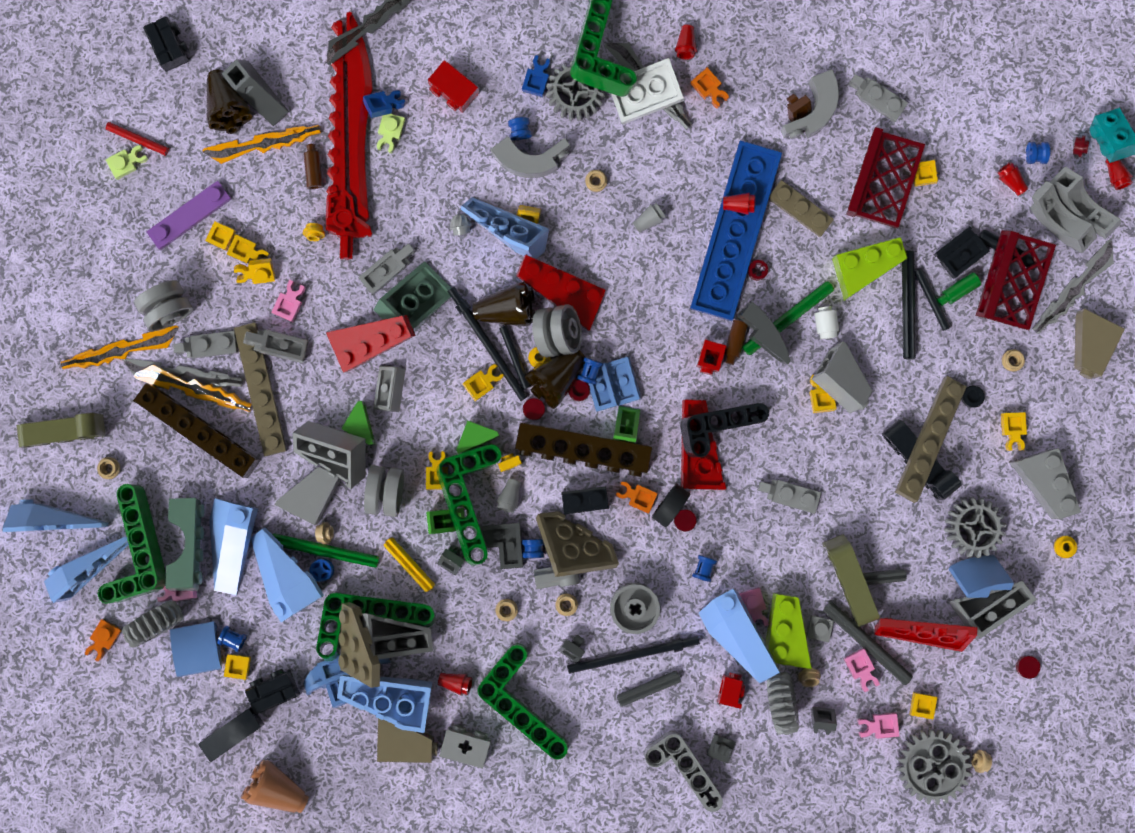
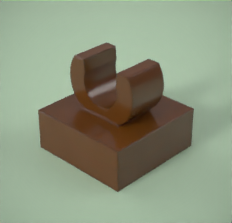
M795 94L786 98L789 102L787 109L788 118L791 122L804 118L812 112L811 100L806 95L800 99Z

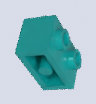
M1120 107L1094 116L1090 126V134L1092 138L1097 140L1102 155L1106 156L1109 163L1135 155V133Z

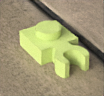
M393 114L382 116L378 134L382 135L383 138L377 143L378 150L381 151L382 145L387 143L389 144L388 152L393 153V139L400 140L406 120L404 117Z
M135 146L130 154L124 149L105 159L115 179L119 180L137 170L134 165L135 163H145L148 160L146 155L141 158L137 157V153L143 150L142 146Z

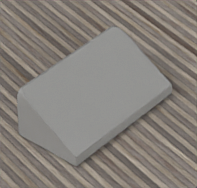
M379 366L373 409L399 413L406 369Z

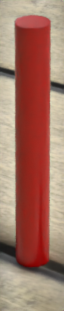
M111 122L106 124L105 129L164 156L169 151L168 147Z

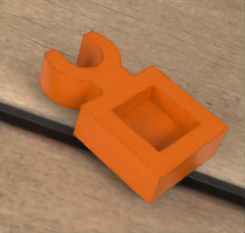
M708 67L690 82L704 100L710 96L712 105L717 109L720 107V103L716 98L722 97L725 101L729 99L725 91L718 89L722 83Z
M621 482L620 484L627 488V492L625 494L616 492V496L621 499L630 498L628 505L649 514L658 493L638 484L635 490H633L627 482Z
M101 619L90 637L95 643L86 649L85 655L88 656L92 650H96L98 655L95 661H100L104 656L103 649L110 650L113 647L122 629L105 619Z

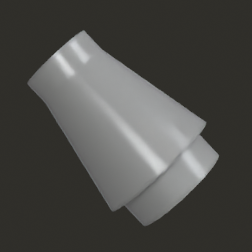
M657 203L654 205L650 204L632 223L638 232L641 233L662 223L666 216Z
M508 479L497 500L498 509L514 513L515 508H518L520 481Z

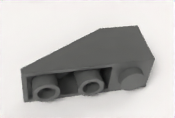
M236 59L222 73L231 87L272 126L276 125L289 112L249 61Z

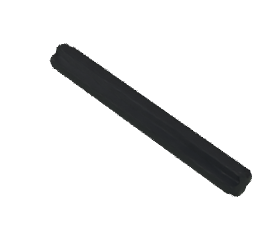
M906 250L907 259L902 262L903 358L913 360L916 358L915 252Z

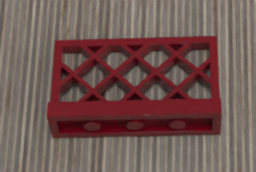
M875 127L846 215L851 217L857 216L898 229L925 144L885 133L883 129ZM884 140L893 141L897 149L887 154L883 147ZM909 146L919 149L917 156L908 160L903 149ZM900 152L905 162L894 167L889 157ZM886 159L890 170L880 174L876 165L878 162ZM907 165L911 175L902 181L896 170ZM893 172L898 183L887 188L882 177ZM879 179L884 190L873 195L869 188L870 183ZM900 186L904 196L894 201L890 191ZM886 193L891 204L881 209L875 198ZM872 200L877 211L872 214L861 212L863 205ZM894 207L898 214L896 221L886 219L883 211Z
M1001 230L975 316L1030 330L1056 244L1021 235L1014 231ZM1018 239L1025 241L1028 247L1021 254L1016 249ZM1040 246L1048 247L1045 257L1039 260L1035 249ZM1031 253L1035 263L1026 268L1021 258ZM1017 260L1022 271L1012 276L1009 270L1010 264ZM1037 266L1040 275L1038 279L1032 282L1028 271ZM1024 274L1028 285L1019 289L1014 279ZM1010 282L1015 292L1005 297L1002 290L1004 285ZM1030 288L1033 297L1032 300L1025 303L1021 293ZM1017 296L1022 306L1012 311L1008 300ZM1004 304L1008 314L1001 318L996 317L997 307ZM1024 309L1027 316L1025 323L1021 324L1018 323L1014 314Z

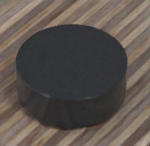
M972 385L966 387L961 400L965 406L975 408L984 402L985 394L980 387Z

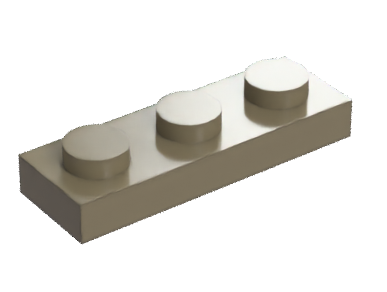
M782 180L769 196L768 200L818 237L823 235L834 220Z

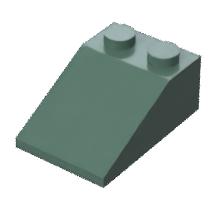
M424 261L382 296L373 310L383 320L407 315L415 333L451 298L447 292L451 287Z

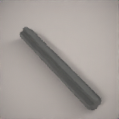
M829 602L824 607L823 611L903 685H907L912 680V674L862 628L858 627L837 605Z

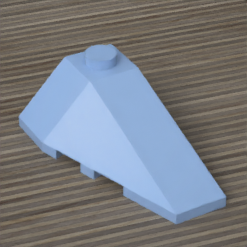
M473 197L461 206L463 212L514 252L523 256L528 255L535 259L545 252L549 233L548 228Z
M217 498L214 499L209 519L214 590L237 595L258 508Z
M34 499L19 500V504L10 506L3 525V532L108 527V522L44 504H34Z
M266 528L261 529L251 537L269 604L280 622L299 613L324 596L313 576L308 571L303 572L300 569L294 556L290 558L283 551V545Z
M127 536L62 566L54 567L48 573L49 577L44 581L51 601L56 603L70 600L129 545Z
M732 589L713 599L699 612L709 634L759 683L780 673L739 592Z
M341 674L337 698L360 710H365L381 720L384 719L401 730L425 733L433 682L380 677V687L371 688L350 675Z

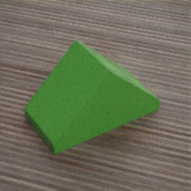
M358 401L343 425L342 430L365 438V443L368 445H376L365 402Z
M618 407L613 440L636 443L640 409Z
M467 420L456 451L458 454L467 452L500 437V435L495 430Z
M458 508L456 510L457 515L465 518L464 508ZM449 509L426 512L429 534L455 531Z

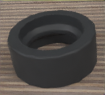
M675 484L655 510L652 518L662 526L668 527L691 494L678 484Z

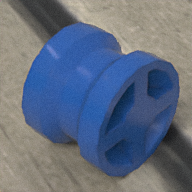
M519 117L508 121V126L512 131L510 134L512 141L532 137V133L528 128L530 124L529 118Z
M1029 142L1026 147L1027 164H1034L1035 162L1040 164L1048 163L1050 158L1049 143L1042 142L1041 144H1036L1035 142Z
M543 539L522 540V544L525 546L523 558L545 557V553L542 551Z
M319 559L311 564L309 571L315 581L323 582L333 576L334 566L327 559Z

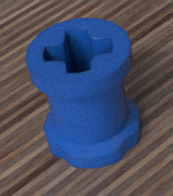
M584 357L585 364L581 375H578L577 379L596 385V377L603 363Z
M698 555L699 562L692 577L711 582L710 576L714 565L718 561Z
M225 626L218 638L217 644H224L239 653L247 635H241L230 630L229 626Z

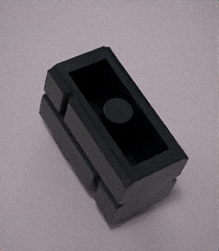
M163 17L143 27L156 58L165 72L189 62L187 54L190 51L186 43L180 41L178 35L181 34V31L175 21L171 22L168 17Z
M606 486L561 492L564 515L609 509Z
M282 668L271 673V678L263 681L261 677L249 683L251 687L247 688L245 693L255 715L301 695L291 670L284 672Z

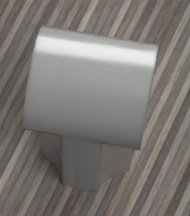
M552 567L533 570L536 589L558 585L563 587L580 583L579 574L555 577Z

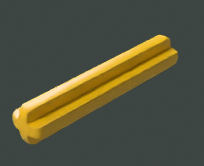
M389 538L383 544L425 592H429L435 586V583L394 538Z

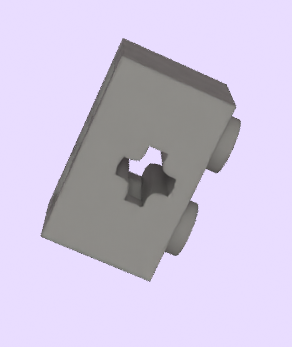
M460 725L448 726L439 756L483 769L491 738H487L488 734L481 731H475L474 734L466 732V728ZM465 740L469 741V745L472 746L467 750H464L462 745Z

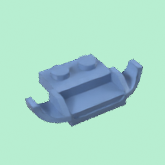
M340 655L333 661L317 663V666L309 672L303 683L307 695H310L317 689L327 688L333 708L347 704L337 698L340 675H349L340 670L338 662ZM389 658L379 659L380 665L391 663Z

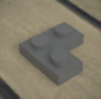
M520 523L479 526L486 548L499 547L500 569L523 568Z

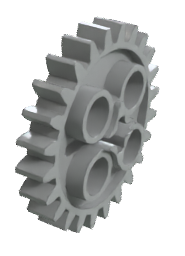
M929 729L927 736L923 731H920V738L911 735L913 742L905 741L908 748L906 750L900 749L904 756L897 757V760L902 763V765L896 767L898 771L903 772L898 776L901 781H905L902 786L905 789L910 788L908 793L911 796L916 794L918 801L924 798L927 804H930L933 799L934 803L939 805L941 798L945 803H948V796L957 799L955 792L963 793L964 791L960 786L961 784L968 785L969 783L964 778L972 775L966 771V768L972 767V764L965 762V760L970 758V755L962 753L966 747L963 745L958 746L960 740L957 738L952 739V735L948 732L943 737V731L938 730L935 735L934 731ZM936 746H940L941 753L933 756V749ZM922 758V766L914 769L915 760ZM932 763H936V764H937V765H936V768H937L936 771H933V770H932V768H933L932 765H931ZM949 765H953V773L946 775V768ZM919 774H923L920 779L917 778ZM930 778H935L934 786L927 788V781Z

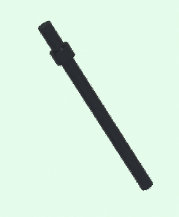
M455 287L449 289L447 292L457 305L455 308L460 315L463 314L519 400L523 401L528 397L479 322L474 318L470 310L471 306L467 300H463Z
M699 637L671 639L672 642L567 665L568 673L571 674L673 650L674 652L683 651V648L699 645Z

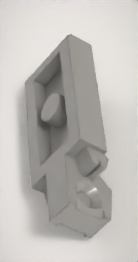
M855 74L848 84L857 90L855 95L859 97V100L894 123L908 104V102L868 77L863 79Z
M409 243L401 250L397 247L394 250L391 249L358 278L374 296L410 263L408 258L416 251Z
M265 329L264 331L258 330L257 334L247 331L243 343L254 346V350L259 351V353L303 363L308 341Z
M235 331L190 336L185 338V343L173 344L174 353H187V358L194 359L238 353Z
M772 480L771 484L759 482L757 491L768 493L767 499L772 500L771 502L813 514L816 513L821 492L780 480Z

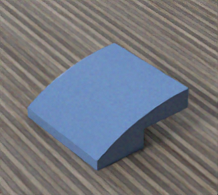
M630 357L603 363L596 377L597 384L588 383L596 412L642 399Z
M995 555L965 559L949 567V571L967 598H988L991 590H1012L1014 584Z
M214 621L170 629L172 656L177 677L222 669L221 650L217 644V626Z

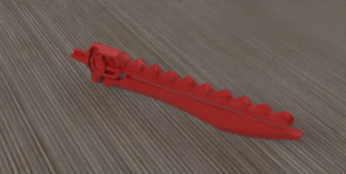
M347 12L348 32L357 27L358 24L352 12ZM342 20L333 22L331 28L337 36L344 34ZM360 29L347 36V44L360 33ZM363 37L356 41L358 43L356 47L331 64L336 71V75L332 76L330 83L336 90V93L331 95L329 99L335 108V111L330 114L329 120L335 129L330 131L328 138L334 144V148L330 149L327 155L334 163V166L329 167L327 171L328 176L333 181V185L328 186L326 191L328 193L326 198V231L340 238V259L345 260L353 259L354 238L372 237L371 227L366 223L370 219L365 169L368 111L363 103V96L372 94L373 87L369 57ZM344 39L332 47L335 53L344 47ZM344 62H347L350 191L357 198L359 217L356 216L355 200L347 192Z

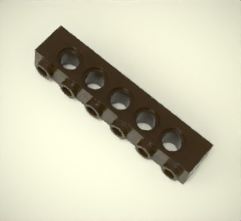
M146 382L133 400L242 478H249L261 461L154 384Z
M521 422L515 449L520 450L519 455L532 457L533 453L542 454L541 459L554 461L555 457L563 458V463L576 465V461L585 462V467L598 469V465L607 466V471L620 473V469L629 471L628 475L642 477V473H648L652 451L650 446ZM542 436L545 438L546 444L543 448L538 449L533 446L535 437ZM559 440L565 441L568 445L567 450L563 453L555 450V443ZM581 444L587 445L590 450L589 454L585 457L579 456L576 451L577 447ZM603 448H607L611 452V458L608 461H603L599 458L598 453ZM625 452L633 456V462L630 465H625L621 462V455Z

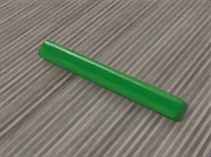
M829 281L824 282L774 321L773 324L778 332H782L834 291L832 284ZM751 339L742 348L747 355H752L761 347Z
M272 534L283 545V548L374 568L379 564V556L281 534Z

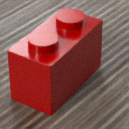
M445 60L428 78L429 90L438 98L443 96L447 100L446 104L454 111L459 109L463 113L479 94V88Z

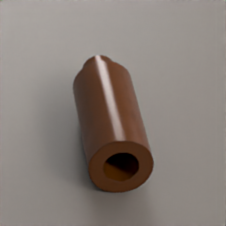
M307 144V152L303 153L307 189L323 188L320 152L316 151L315 144Z
M733 320L724 355H727L726 364L734 365L735 359L740 358L748 325L743 321Z

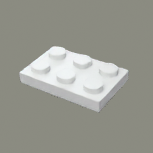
M669 58L634 71L637 81L627 96L620 97L611 94L622 125L684 101Z

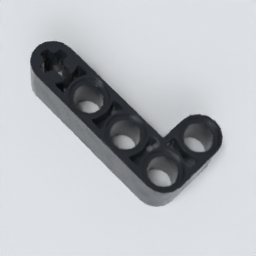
M755 403L684 417L680 423L686 454L692 458L706 456L710 451L708 433L763 423L769 417V409L763 403ZM734 412H736L739 417L737 423H735L732 420V414ZM750 412H759L757 416L748 417ZM712 416H715L718 420L716 427L711 424ZM692 419L697 424L695 431L690 429V421ZM696 442L701 445L699 453L694 451V444Z
M898 419L882 433V436L898 455L901 454L905 459V464H907L918 438L902 420ZM935 460L925 487L927 489L930 488L934 493L933 497L937 500H945L962 486V483L952 471L945 470Z

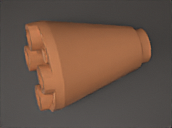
M262 760L259 766L256 765L250 776L253 781L250 786L247 785L241 799H244L246 803L251 805L301 813L308 802L309 796L305 795V792L271 761Z

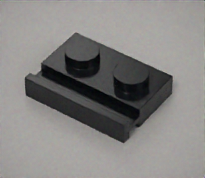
M970 226L933 254L939 259L941 265L953 279L990 252L979 236L971 230Z

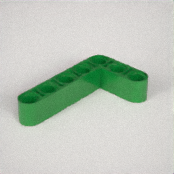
M590 0L570 69L571 77L580 83L620 97L627 96L637 81L635 72L624 66L597 57L612 0Z
M486 445L445 458L436 469L464 558L472 566H478L485 562L488 552L463 476L496 465L501 459V450L496 445ZM486 451L494 453V461H488L485 458ZM464 458H471L474 461V467H466L463 462ZM444 464L452 466L453 474H445L442 466ZM451 485L459 487V496H453L449 492ZM462 506L467 510L465 518L457 515V507ZM465 528H471L474 531L473 539H467L464 536ZM473 549L481 552V559L479 561L472 559L471 551Z
M123 484L117 490V500L136 574L103 584L98 590V598L105 604L121 603L159 591L166 586V571L146 492L140 485ZM132 490L133 497L130 499L129 493ZM136 511H138V514H139V517H138L137 520L135 519V513H136ZM141 533L144 534V540L142 542L140 540ZM147 554L149 555V558H150L148 564L146 563V560H145ZM152 576H154L155 578L154 585H152L151 583ZM132 582L134 583V586H135L134 591L131 590V583H132ZM112 589L114 590V597H113V598L111 597V590H112Z
M331 593L324 601L316 651L325 661H333L338 657L341 647L339 643V634L341 633L339 613L342 609V603L364 604L362 614L377 616L375 615V609L378 606H385V613L377 617L426 628L434 624L435 613L426 604ZM340 600L341 606L339 609H330L333 601ZM400 609H407L408 615L405 618L400 619L397 617V612ZM427 611L431 614L429 620H419V615L422 612ZM331 622H336L337 629L334 632H327V625ZM327 644L333 645V652L329 655H324L322 652L323 647Z
M515 643L508 648L481 681L478 687V695L551 758L562 759L568 751L566 739L504 688L527 659V648L520 643ZM513 649H521L524 654L523 658L520 660L513 659L511 656ZM500 666L507 667L509 675L500 677L497 674V668ZM487 683L493 685L495 692L490 695L485 694L482 689L483 685ZM508 698L512 702V706L509 709L502 708L500 706L501 699ZM526 713L529 716V721L524 724L520 723L517 720V715ZM539 727L544 728L547 732L546 736L543 738L536 737L534 734L535 729ZM556 742L562 743L564 746L563 751L559 753L554 752L551 748L552 744Z

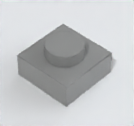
M811 615L806 637L829 643L834 621Z

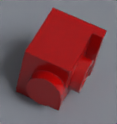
M709 340L703 341L696 367L701 368V373L713 375V372H719L726 345ZM706 356H713V363H708Z
M729 672V676L723 675L717 698L719 704L742 708V704L738 700L743 698L745 692V685H742L743 675Z

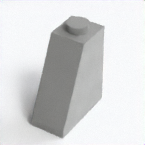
M842 341L829 349L812 380L845 410L852 413L857 410H863L869 404L868 398L872 393V389L847 344Z
M318 467L279 498L275 505L313 525H318L341 479L337 476L331 477L328 475V470Z

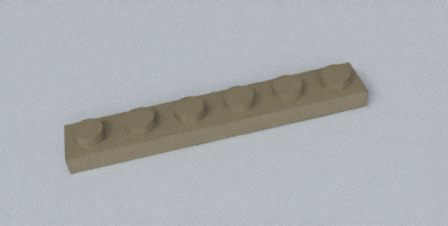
M257 323L235 327L234 331L263 454L266 457L286 452L287 448L265 356L263 353L255 351L254 346L243 343L247 331L257 334Z
M949 376L943 378L895 493L913 503L918 502L967 386Z

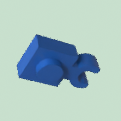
M536 55L533 59L534 70L527 69L522 92L543 98L549 79V74L544 72L549 69L550 59L547 58L544 65H539V56Z
M399 90L391 92L388 96H386L384 91L363 96V103L371 118L391 114L392 108L402 109L405 106L404 99L396 100L401 95Z

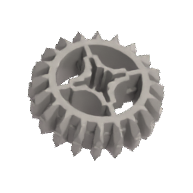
M571 61L569 68L563 63L561 65L562 71L556 68L554 70L556 76L550 75L549 80L552 83H547L546 88L550 90L546 93V97L551 98L548 103L549 106H555L553 109L554 113L562 110L561 118L569 114V121H572L573 115H577V120L581 121V114H584L585 118L588 119L590 118L589 110L593 114L597 113L596 107L602 106L600 100L605 98V94L602 92L603 90L594 87V90H590L589 87L574 79L570 83L560 84L564 79L571 76ZM578 82L579 91L577 92V94L575 95V99L573 100L572 91H574V88H576V83ZM557 92H562L563 95L570 98V105L565 104ZM591 98L586 104L577 106L579 100Z
M970 497L969 501L962 499L961 506L958 504L953 505L956 512L948 511V515L952 517V520L945 519V523L951 525L950 528H944V531L951 532L952 535L947 536L946 539L947 541L955 540L951 547H959V554L966 552L967 557H972L974 554L976 558H981L982 553L985 556H989L990 550H997L995 543H1003L999 536L1006 535L1005 532L1001 531V527H1006L1007 525L1006 523H1000L1004 515H996L999 508L993 507L991 509V501H987L984 504V498H978L976 502L974 497ZM975 509V513L972 514L969 521H960L966 512ZM983 512L990 519L991 527L985 524ZM976 524L984 530L974 531L972 527L966 525ZM959 528L966 531L968 543L961 537ZM990 534L983 544L976 546V542L979 541L981 535Z
M175 601L163 603L123 627V637L130 647H138L180 623L184 618L182 610Z
M780 672L767 680L768 700L775 731L779 735H789L798 732L799 715L791 676L787 672Z

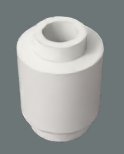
M831 306L818 308L819 312L814 313L817 334H820V339L838 337L837 310H832Z

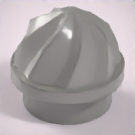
M456 214L452 218L450 230H453L454 236L471 232L470 226L472 224L467 216Z

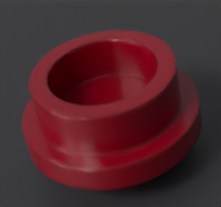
M1086 135L1076 137L1073 155H1078L1079 158L1082 157L1083 153L1087 154L1089 140H1085Z

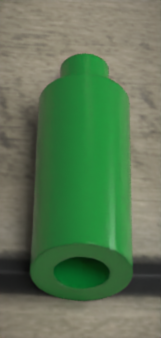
M972 272L943 290V295L937 300L941 306L946 303L953 304L982 285L981 281Z

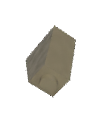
M1086 309L1077 311L1075 316L1074 368L1080 371L1079 374L1082 377L1092 379L1102 377L1125 329Z
M378 718L377 762L432 763L434 756L438 755V742H434V736L426 732L401 730L395 727L394 724Z

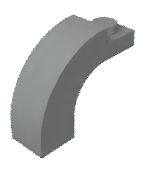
M833 70L811 77L809 86L815 100L814 110L804 118L783 125L781 129L783 138L790 136L791 139H795L803 135L802 131H804L808 139L826 126L835 112L839 96L838 84Z
M507 136L490 150L495 160L508 172L523 178H540L558 170V165L555 161L558 160L560 162L569 155L570 144L564 138L545 153L528 155L521 152Z
M1066 166L1050 181V183L1054 184L1061 203L1075 216L1093 224L1094 230L1099 236L1106 239L1121 224L1120 218L1108 212L1091 199L1084 188L1083 177Z
M1046 181L1035 191L1032 196L1034 204L1030 208L1038 221L1064 244L1083 253L1097 238L1093 224L1075 216L1061 203L1054 184Z

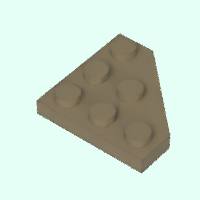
M559 511L537 515L536 521L555 577L613 569L619 565L611 543L606 540H599L587 528L578 523L575 525L565 519L566 515Z
M351 602L342 603V609L339 613L341 622V633L339 634L341 655L338 662L340 670L371 688L380 687V662L378 656H373L370 649L373 642L368 628L363 627L360 618L363 616L361 608Z

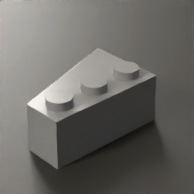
M307 421L293 432V452L316 467L318 465L329 471L328 475L331 477H339L346 482L345 486L352 489L366 477L365 438L311 421Z
M1059 448L1049 449L1009 462L1051 519H1063L1081 513Z
M1021 581L1014 583L1012 590H991L988 598L964 597L952 600L949 604L965 626L977 627V636L975 638L977 640L1035 602L1036 598L1024 582Z
M363 614L360 618L363 627L368 628L373 644L370 646L373 656L377 655L378 659L433 651L430 628L377 617L371 614Z

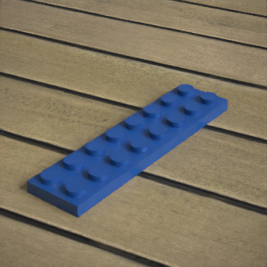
M739 141L723 197L744 193L755 195V213L747 215L723 210L722 198L691 302V310L733 321L782 152Z

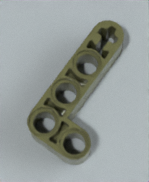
M84 413L75 415L72 418L16 425L19 448L50 445L55 442L65 443L73 442V440L95 439L94 437H106L104 415L98 413Z
M841 534L822 542L823 547L827 550V556L833 564L858 627L880 619L855 552L845 535Z

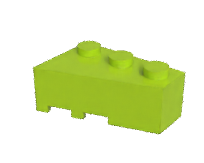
M901 237L837 254L832 258L844 301L907 259Z
M773 593L765 644L776 664L812 669L799 598Z

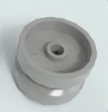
M170 280L160 283L144 291L134 300L138 313L145 315L143 322L148 331H159L170 327L193 312L189 299L182 297L184 290L179 281Z
M567 304L557 306L554 309L548 307L536 310L533 316L532 332L537 350L542 356L553 357L560 353L566 355L579 351L582 331L579 317L573 306Z
M370 466L364 495L365 514L378 515L383 505L385 516L398 517L402 503L404 469L391 468L386 477V471L383 466Z
M628 583L622 585L614 592L610 600V613L614 623L621 630L629 634H641L649 631L656 624L660 616V604L657 596L649 587L641 583ZM631 604H637L639 606L638 610L635 612L631 611Z

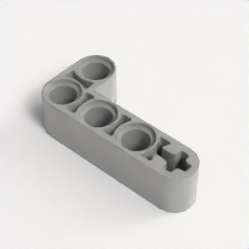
M669 731L645 748L644 757L646 763L651 767H659L670 759L673 760L707 811L716 812L722 807L723 799L718 789L678 732ZM672 737L679 739V744L674 748L667 745L668 740ZM653 750L661 753L657 760H651L648 755ZM685 756L692 758L689 766H682L680 760ZM695 776H703L705 778L704 782L701 785L693 784ZM707 789L713 798L715 797L716 802L713 804L708 800L707 795L705 794V791Z

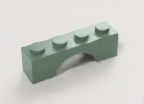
M197 498L169 499L168 521L179 526L185 536L183 553L175 562L166 566L165 588L170 591H198L199 584H202V571L199 570L200 562L203 561V550L200 548V540L204 538L201 518L204 517L205 509L204 505Z

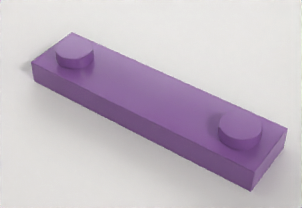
M217 180L150 228L146 233L161 251L232 199Z

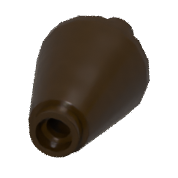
M215 69L207 75L206 120L210 129L234 134L239 131V127L252 119V114L244 99L223 77L222 73L224 71Z
M524 282L479 299L478 302L473 303L474 318L482 322L523 327L530 326L535 314V310H532L531 302L534 301V291L532 288H528Z
M580 350L573 354H560L525 375V379L532 385L530 390L533 395L538 399L543 397L546 403L552 409H555L563 401L584 367V354Z

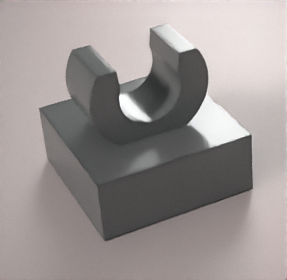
M452 545L449 550H444L437 564L456 576L465 560L463 552L460 556L453 553L456 546Z
M576 635L572 642L566 639L558 651L577 663L585 653L584 650L579 648L584 638Z
M812 707L811 719L814 733L817 734L818 729L825 730L826 735H829L831 731H836L835 709Z
M714 733L706 755L729 763L736 742Z

